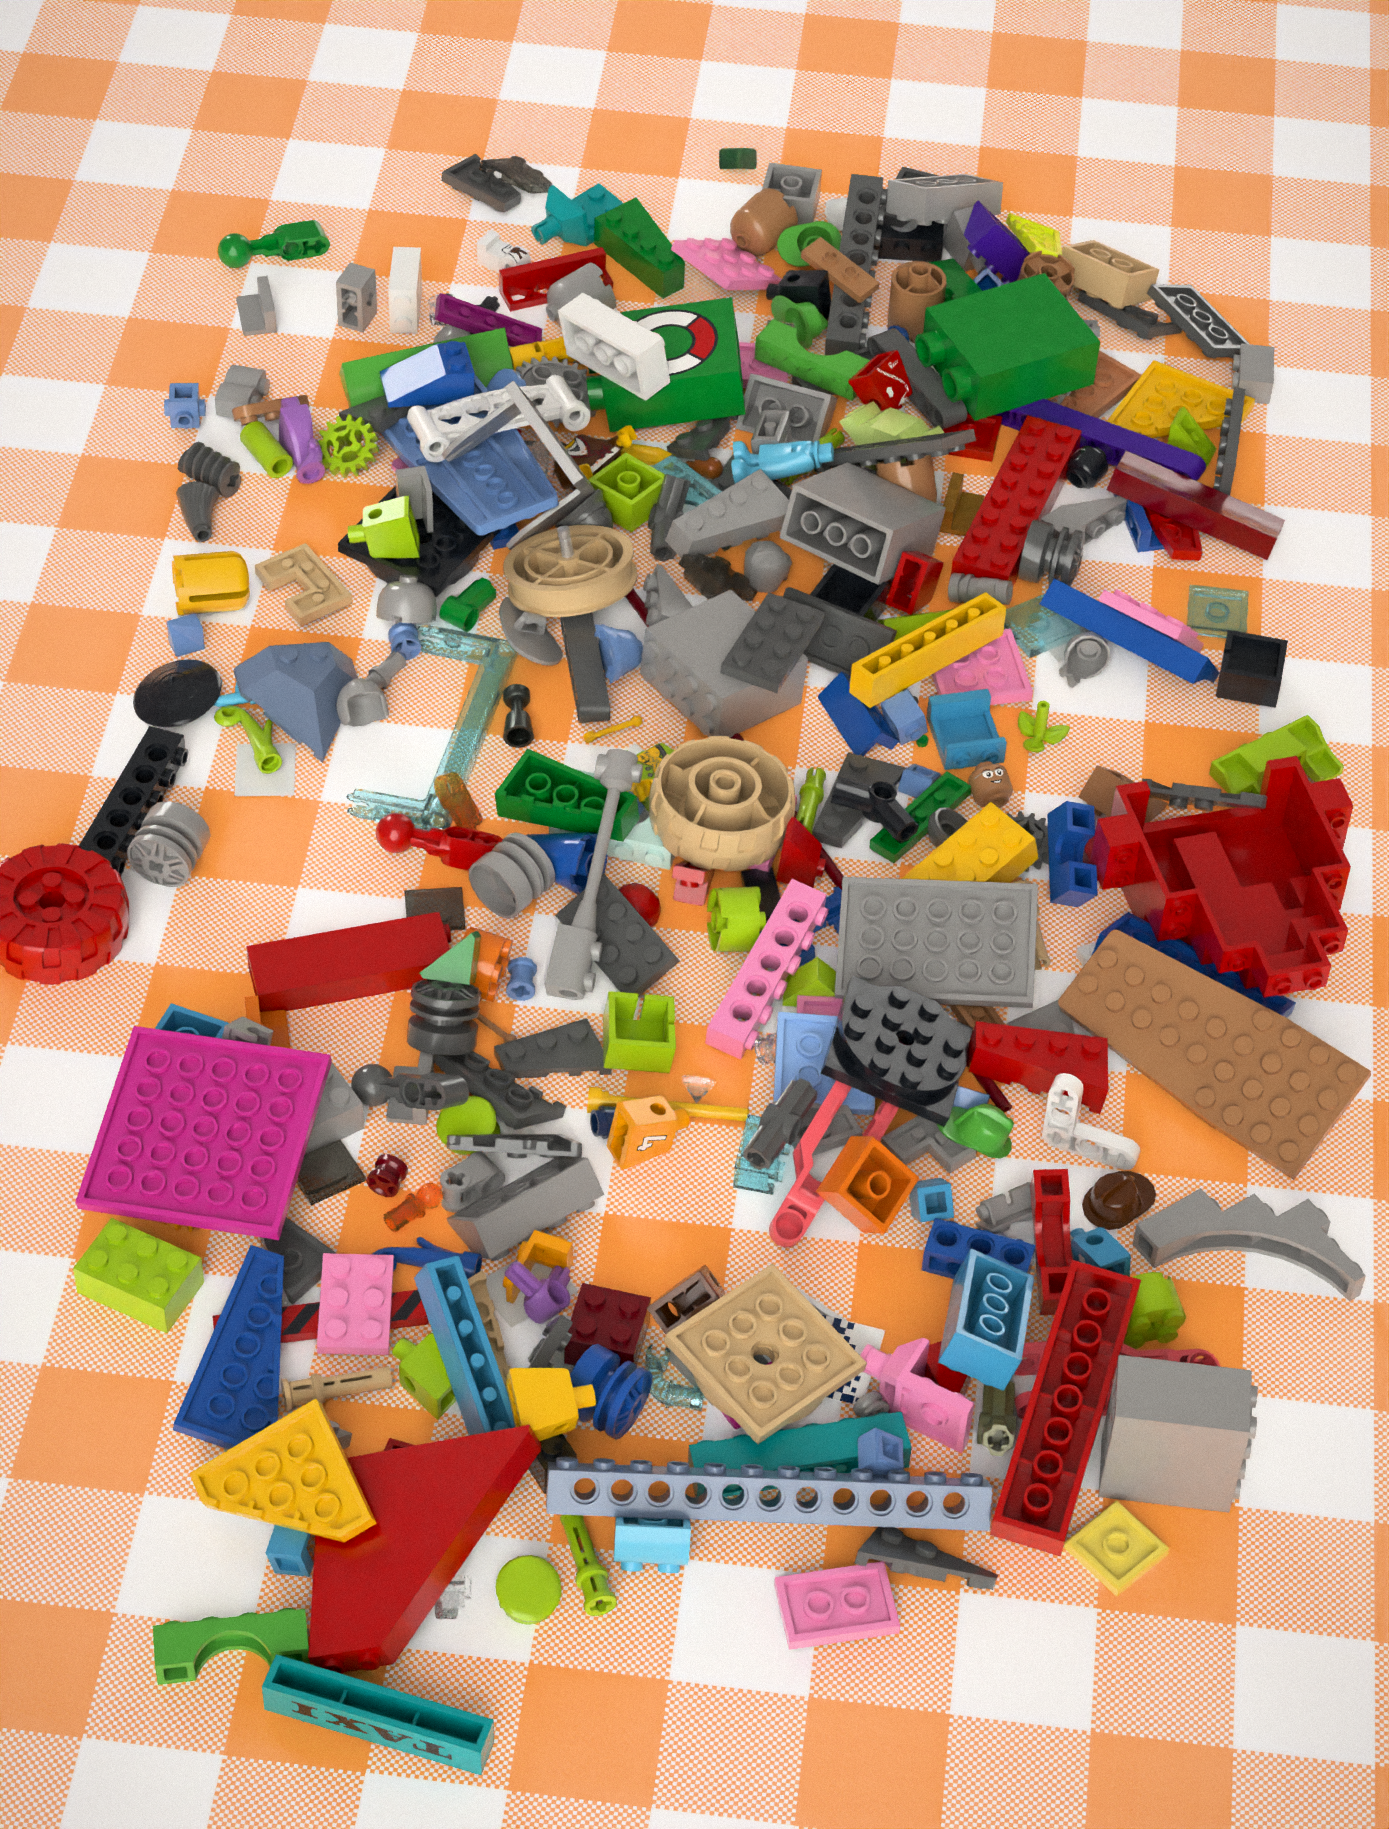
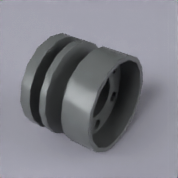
M1034 519L1028 530L1019 566V579L1039 584L1044 572L1049 573V586L1054 578L1058 580L1059 576H1061V582L1071 587L1073 580L1078 575L1082 562L1084 532L1075 529L1069 542V528L1063 527L1058 539L1053 538L1054 525Z
M430 979L414 983L411 987V997L413 999L410 1002L409 1008L416 1015L411 1016L408 1020L407 1043L409 1046L422 1052L437 1055H461L474 1051L477 1046L478 1024L472 1019L477 1018L480 1013L478 1005L481 1001L482 992L479 988L473 985Z

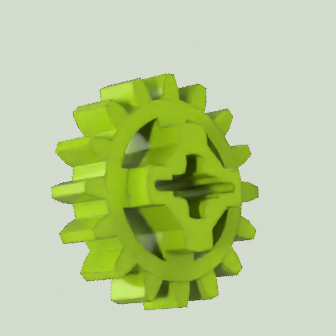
M348 414L346 421H343L340 416H336V424L333 425L327 421L326 424L329 429L327 431H319L323 440H318V443L322 450L324 468H330V472L334 476L340 471L343 478H347L349 472H353L355 477L359 476L358 469L369 470L366 464L368 461L376 462L372 453L379 452V447L375 444L379 440L376 433H372L374 429L371 424H365L362 417L354 421L352 415ZM362 435L365 437V447L361 445ZM330 445L334 448L332 452L333 458L330 455Z

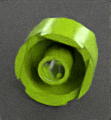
M719 887L710 890L707 912L712 913L711 922H707V932L710 947L713 951H751L760 935V931L766 925V914L764 911H759L761 901L759 887Z
M1148 1272L1133 1276V1278L1140 1279L1141 1283L1124 1344L1138 1349L1148 1341L1158 1340L1159 1343H1168L1178 1337L1177 1330L1184 1324L1186 1315L1172 1278L1168 1275V1278L1165 1279L1160 1272Z

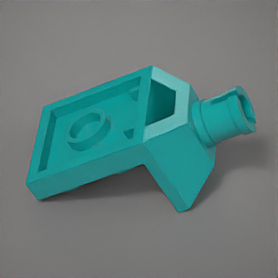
M600 183L572 200L556 186L552 185L548 189L545 206L546 218L538 224L536 223L531 226V231L536 241H540L541 245L558 236L564 242L587 247L594 242V218L623 204V202Z

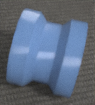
M399 622L389 629L388 639L391 643V652H399L405 660L413 659L419 655L421 643L418 639V630L414 624Z

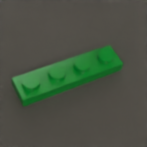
M946 771L905 808L909 815L919 824L917 833L908 841L899 843L883 828L870 839L869 849L890 862L896 863L928 834L930 815L942 807L954 810L971 795V786Z

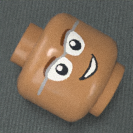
M990 761L982 762L975 767V771L968 778V784L971 786V793L977 805L985 807L992 802L998 808H1001L1009 802V798L1013 793V786L1008 772L1003 765L993 764Z

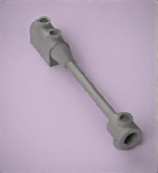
M609 749L606 755L598 754L594 779L600 780V783L608 789L583 900H581L571 926L558 924L544 983L548 996L581 1000L585 996V991L593 992L595 987L596 973L590 972L592 961L600 962L603 950V943L597 942L596 898L620 793L631 790L633 782L640 783L643 773V764H638V757L627 750Z

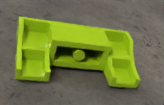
M1307 714L1273 732H1267L1261 738L1248 744L1245 743L1238 749L1212 761L1209 775L1227 793L1241 794V792L1260 795L1266 762L1268 760L1297 756L1304 772L1314 782L1330 780L1341 775L1344 765L1327 745L1320 726Z

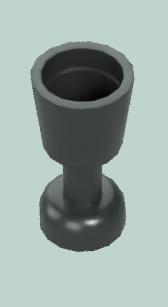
M512 684L503 691V701L511 709L505 718L503 739L511 747L522 748L531 744L534 739L530 716L523 710L530 702V690L525 685Z

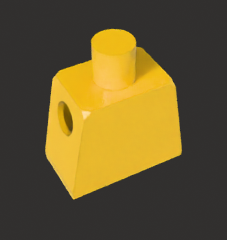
M510 1368L508 1371L506 1387L515 1427L530 1425L539 1441L573 1430L579 1418L578 1409L592 1407L596 1404L592 1384L573 1387L569 1370L566 1368Z

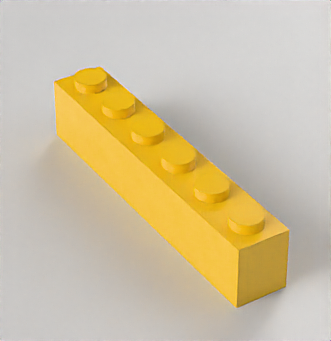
M985 592L853 663L851 667L849 693L871 708L1003 636L1006 606Z

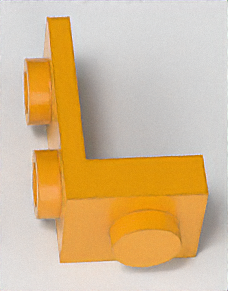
M534 1230L528 1242L523 1241L520 1245L517 1262L523 1264L530 1272L535 1263L550 1268L558 1265L561 1268L567 1267L570 1270L573 1264V1243L561 1236H552ZM504 1276L503 1287L506 1288V1301L513 1304L521 1290Z

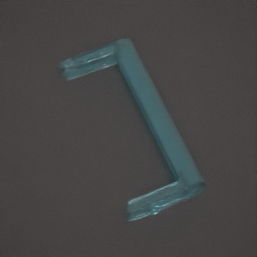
M420 625L417 630L421 632L422 636L440 640L439 642H433L429 639L420 640L422 652L479 665L426 798L420 800L355 788L354 792L347 794L346 798L352 802L364 803L368 806L357 804L355 807L348 808L347 813L361 819L379 822L387 814L402 813L413 821L415 828L427 831L431 828L444 830L452 825L519 653L504 639L433 625Z

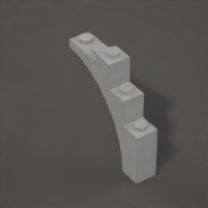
M1200 1188L1136 1224L1132 1244L1153 1268L1176 1258L1200 1252L1224 1250L1253 1252L1282 1259L1308 1270L1329 1283L1349 1302L1361 1295L1366 1277L1360 1265L1352 1261L1341 1250L1337 1241L1327 1235L1331 1221L1322 1209L1317 1208L1309 1198L1276 1216L1273 1209L1267 1203H1263L1255 1193L1222 1211L1218 1202L1210 1198Z

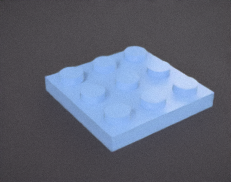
M778 1012L773 1103L778 1101L791 1080L796 1081L801 1078L810 1082L811 1086L817 1091V1099L814 1103L822 1105L836 1081L820 1073L838 1016ZM852 1087L842 1105H848L852 1114L873 1116L875 1097Z

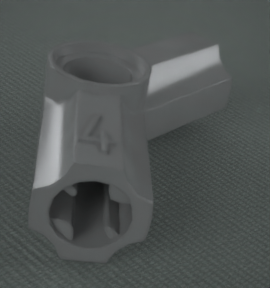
M668 474L664 476L657 504L653 505L648 519V529L652 530L650 553L653 554L655 560L662 562L674 559L677 554L665 539L673 520L684 514L682 510L691 482Z

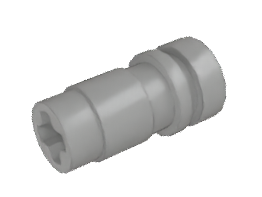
M953 573L950 577L948 585V598L950 602L966 603L985 592L1001 604L1009 605L1012 600V581L987 577L975 578L973 574L965 575L964 573Z

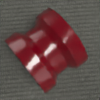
M390 1154L379 1155L375 1162V1170L369 1173L366 1183L378 1195L394 1197L400 1189L399 1182L404 1181L408 1174V1167L396 1156Z

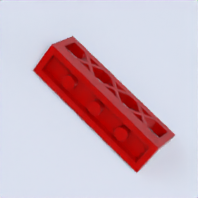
M603 247L499 270V293L510 312L547 304V293L537 292L538 290H548L553 283L590 262L596 264L602 270L603 274L600 276L605 286L610 284L613 289L614 282L606 270V252ZM522 295L525 298L513 301L511 296Z

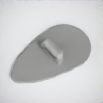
M505 597L499 608V616L503 632L510 646L521 656L532 662L546 666L557 665L563 657V652L554 637L546 629L547 618L539 614L524 612L515 607L509 597Z

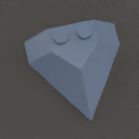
M330 642L268 646L236 666L233 672L240 695L248 702L254 701L264 710V715L296 742L299 744L303 742L314 751L313 756L323 763L330 744L333 742L342 723L336 709L337 697L344 685L358 678L352 659Z

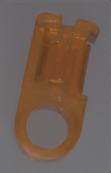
M449 772L437 776L434 781V790L443 808L448 809L456 826L476 830V826L482 823L483 818L459 774Z

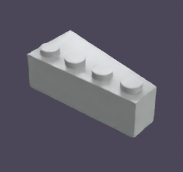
M759 469L673 520L665 541L683 561H688L718 552L719 548L731 545V547L742 545L743 541L757 538L759 540L766 538L770 533L776 531L781 533L789 500L769 477Z

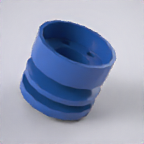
M599 1344L592 1345L584 1352L570 1373L573 1387L592 1384L595 1392V1406L578 1409V1420L584 1423L593 1418V1426L596 1430L600 1432L605 1430V1433L615 1440L622 1438L636 1422L644 1408L652 1386V1373L643 1367L637 1369L636 1364L631 1361L624 1362L620 1366L618 1354Z

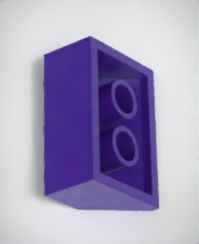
M978 200L973 206L964 232L965 238L970 243L967 248L976 258L979 259L983 256L986 259L984 262L985 266L994 275L1000 272L1003 275L1001 280L1004 284L1015 282L1018 279L1024 259L1030 253L1020 240Z

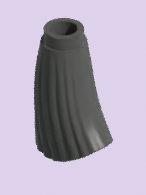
M193 481L178 487L176 497L189 531L195 540L204 542L210 539L212 535V510L220 493L209 484Z

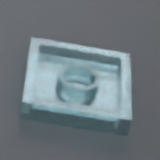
M1190 584L1186 626L1199 633L1198 635L1226 638L1228 630L1247 633L1249 591Z
M1045 594L1006 609L1004 629H1012L1016 644L1029 658L1065 644L1075 635L1080 634V628L1074 622L1039 604Z

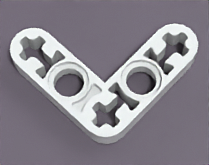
M1058 1074L1048 1094L1042 1130L1044 1141L1055 1148L1118 1169L1130 1170L1134 1168L1141 1152L1139 1145L1127 1137L1078 1122L1084 1089L1083 1084L1077 1077L1071 1074ZM1064 1090L1068 1091L1069 1096L1063 1095ZM1056 1108L1065 1110V1111H1067L1069 1114H1064V1113L1058 1111ZM1085 1140H1090L1098 1146L1087 1143Z

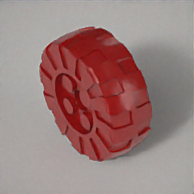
M58 843L51 846H44L43 844L32 846L0 862V964L5 968L6 973L23 981L27 979L44 985H58L61 982L79 981L94 975L98 969L105 964L109 965L122 950V941L128 935L130 907L124 882L119 872L112 868L110 861L93 850L87 851L81 849L78 845Z

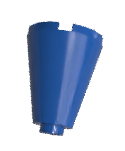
M594 832L526 834L545 851L552 862L555 871V883L578 895L585 890L598 834ZM607 854L602 874H605L607 865Z

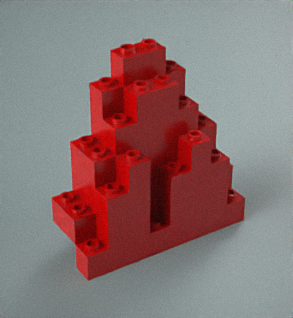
M1297 756L1268 760L1260 790V795L1267 796L1265 809L1237 807L1144 823L1150 795L1147 781L1116 786L1111 816L1097 819L1095 836L1088 840L1083 851V863L1097 865V881H1099L1102 890L1121 888L1132 914L1150 923L1158 942L1180 939L1194 948L1201 965L1214 963L1218 973L1238 972L1245 989L1259 987L1264 998L1326 987L1331 969V963L1327 955L1343 952L1348 934V928L1339 910H1341L1351 869L1343 847L1354 805L1340 778L1310 783Z

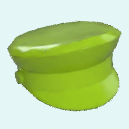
M469 1096L467 1102L463 1105L443 1109L436 1122L437 1135L446 1146L447 1135L500 1134L501 1132L492 1104L478 1096ZM451 1150V1151H453L454 1153L462 1154V1155H468V1154L471 1155V1154H473V1153H475V1152H480V1151Z
M524 1555L509 1560L503 1565L496 1579L495 1588L499 1606L503 1608L508 1617L517 1623L525 1625L538 1624L547 1619L559 1605L562 1594L559 1575L555 1568L543 1558L534 1555Z

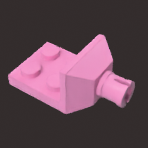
M920 1338L900 1345L892 1355L886 1354L867 1344L860 1355L867 1362L863 1372L880 1381L879 1393L882 1395V1401L887 1402L889 1405L888 1413L902 1412L906 1427L962 1453L969 1441L974 1402L968 1400L960 1393L951 1392L936 1385L931 1379L925 1377L930 1341Z

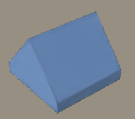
M958 1085L953 1107L969 1109L984 1103L988 1104L990 1095Z

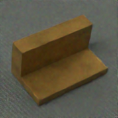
M952 472L943 507H946L939 532L965 536L984 500V495L962 492L964 474Z

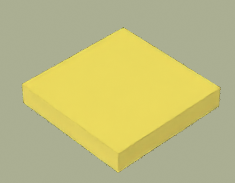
M1117 1500L1067 1539L1064 1548L1116 1597L1164 1559L1170 1549Z

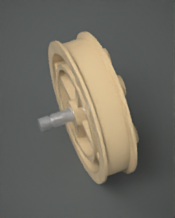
M597 525L560 526L529 537L515 546L508 553L503 563V571L509 581V599L518 609L544 617L577 616L608 607L625 597L637 582V568L632 561L634 555L633 544L622 532Z

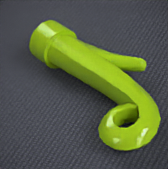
M223 706L215 712L214 721L220 726L232 727L239 722L242 724L254 751V761L262 773L270 774L281 767L282 758L272 743L271 731L273 723L270 719L266 720L262 730L252 715L238 706Z

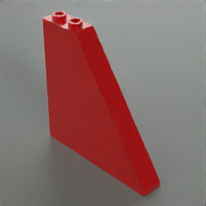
M530 1425L347 1458L377 1524L346 1542L315 1535L308 1658L314 1666L343 1674L357 1670L373 1671L381 1666L393 1665L541 1451V1443Z

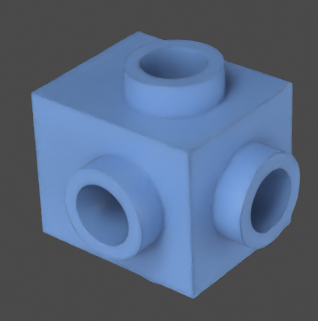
M170 383L169 399H164L165 417L170 416L171 428H200V416H206L205 399H200L199 383Z

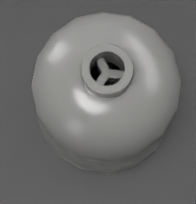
M590 262L549 287L547 291L548 306H546V313L552 322L556 321L561 326L558 310L581 293H585L593 299H598L602 304L611 309L616 308V299L610 284L604 285L599 277L603 272L596 264Z

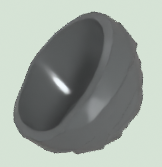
M942 807L937 809L929 817L928 836L930 842L936 848L939 847L968 821L961 814L950 808Z

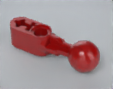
M402 813L385 815L378 822L375 831L378 844L387 852L402 853L411 846L422 848L429 855L441 858L443 864L469 871L473 863L487 852H492L495 845L503 840L495 834L460 826H451L444 830L438 828H431L428 831L415 828L413 821Z

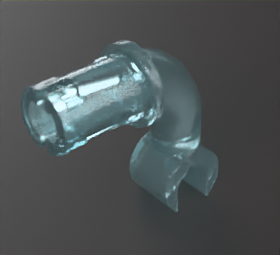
M653 1344L647 1347L644 1366L653 1375L650 1395L659 1403L666 1405L668 1409L670 1406H678L702 1412L704 1395L700 1388L675 1384L674 1380L667 1381L664 1378L663 1373L667 1371L670 1351L667 1346L665 1354L660 1358L652 1354Z

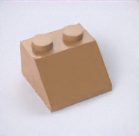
M1097 765L1078 798L1085 801L1087 805L1094 806L1095 815L1101 817L1103 813L1110 817L1116 786L1136 782L1118 771ZM1149 795L1144 823L1152 821L1166 808L1168 803L1158 797Z

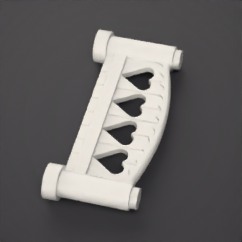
M552 375L546 380L544 385L520 387L531 401L538 398L544 399L542 405L535 407L545 421L560 418L565 428L570 431H579L588 425L590 421L588 408L582 401L577 400L563 377ZM499 389L464 397L431 410H426L424 407L416 405L409 409L407 420L420 441V450L425 459L437 463L444 460L441 454L450 443L483 419L469 415L470 413H479L480 411L487 410L489 411L487 415H489L497 407L511 399L505 389ZM521 413L495 433L530 424ZM457 416L461 417L458 424L451 425L441 421Z

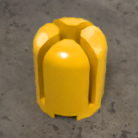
M236 551L173 555L172 576L176 597L179 600L175 602L178 615L236 611L246 606L250 598V589L248 587L250 584L246 561L240 553Z

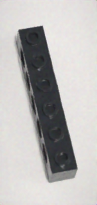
M152 726L148 727L79 844L81 849L93 850L111 862L112 868L119 872L120 876L124 872L126 860L128 859V847L132 839H134L136 832L141 828L147 813L153 805L163 802L167 789L172 788L175 783L176 773L187 762L189 751L185 748L183 734Z

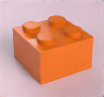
M851 1136L816 1192L861 1232L885 1234L920 1177L873 1136Z

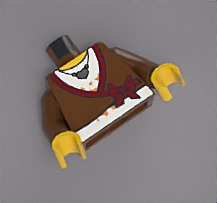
M628 425L621 428L617 432V436L608 440L595 439L581 434L568 444L562 441L561 443L586 478L589 479L621 456V449L629 448L632 445V440L637 439V435L633 427ZM555 460V475L561 487L566 490L570 488L576 490L577 488Z

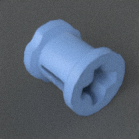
M518 957L510 960L508 972L511 975L510 981L506 985L507 995L517 1001L533 998L535 995L533 977L537 973V965L532 959L527 957Z

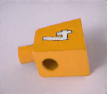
M662 1096L618 1102L606 1147L621 1170L630 1168L668 1152L672 1147L675 1132L689 1127V1116L683 1108L672 1110L666 1099Z

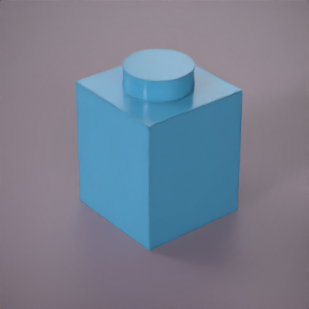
M943 1178L917 1181L909 1194L911 1216L919 1222L934 1221L935 1218H954L951 1183Z

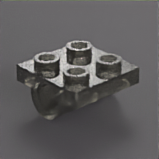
M701 553L697 555L683 554L678 563L685 569L684 579L708 600L732 590L742 600L753 601L758 592L749 584V578L739 572H735L730 568L731 563L721 556L712 558Z

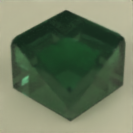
M721 148L719 150L720 169H756L757 150L755 148Z

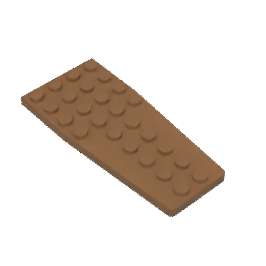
M1112 930L1058 1000L1061 1012L1091 1035L1108 1038L1109 1049L1209 1126L1293 1180H1295L1371 1077V1070L1288 1018L1119 930Z

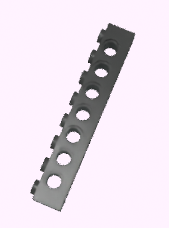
M851 174L839 252L875 279L876 271L871 270L872 266L877 267L879 250H875L874 247L880 246L882 229H877L878 225L883 226L885 209H880L881 205H886L888 189H883L884 177ZM834 284L825 339V355H835L845 350L854 352L865 348L866 333H862V329H868L870 312H865V308H871L872 295L863 302L858 303Z

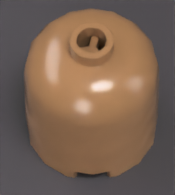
M764 188L736 211L730 221V234L739 249L749 252L754 256H761L777 246L779 236L785 229L798 225L796 210L794 206L789 207L782 199L784 197L783 193L775 189Z
M931 455L909 461L906 458V463L897 461L884 464V461L875 464L877 476L937 503V490Z

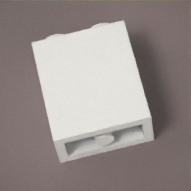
M393 246L388 287L390 333L418 334L422 299L421 247Z

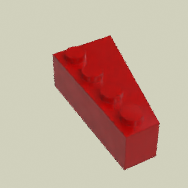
M976 1021L969 1043L968 1072L1007 1085L1015 1082L1028 1088L1029 1092L1040 1095L1041 1091L1049 1093L1052 1083L1058 1074H1071L1077 1077L1083 1084L1081 1104L1089 1106L1090 1112L1100 1115L1109 1091L1108 1038ZM1064 1090L1063 1095L1069 1096L1068 1091Z

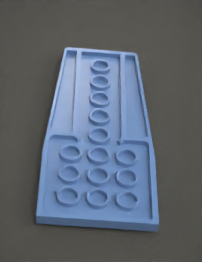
M474 375V395L488 392L487 388ZM444 404L423 405L422 407L426 410H431ZM483 410L479 413H470L469 415L485 418L489 411ZM407 415L381 433L395 453L409 468L425 465L432 491L477 535H485L498 529L507 528L513 523L533 518L537 514L559 505L557 492L516 428L492 434L475 448L457 459L449 462L444 459L437 463L425 459L420 450V441L409 424ZM457 416L441 421L453 425L458 424L461 417Z

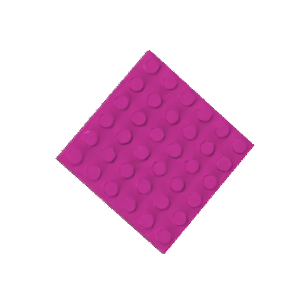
M133 1026L75 1201L77 1208L279 1240L332 1064L331 1055Z

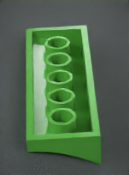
M505 327L342 363L339 376L349 408L385 395L380 380V371L435 344L447 343L449 341L466 343L474 373L487 388L490 380L498 371L505 368L514 370Z

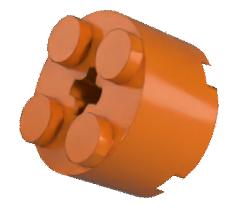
M470 927L466 930L463 939L475 931H478L481 935L476 982L471 985L479 988L482 992L481 999L494 1002L500 986L498 984L499 978H504L508 969V963L510 962L508 957L512 949L513 940Z

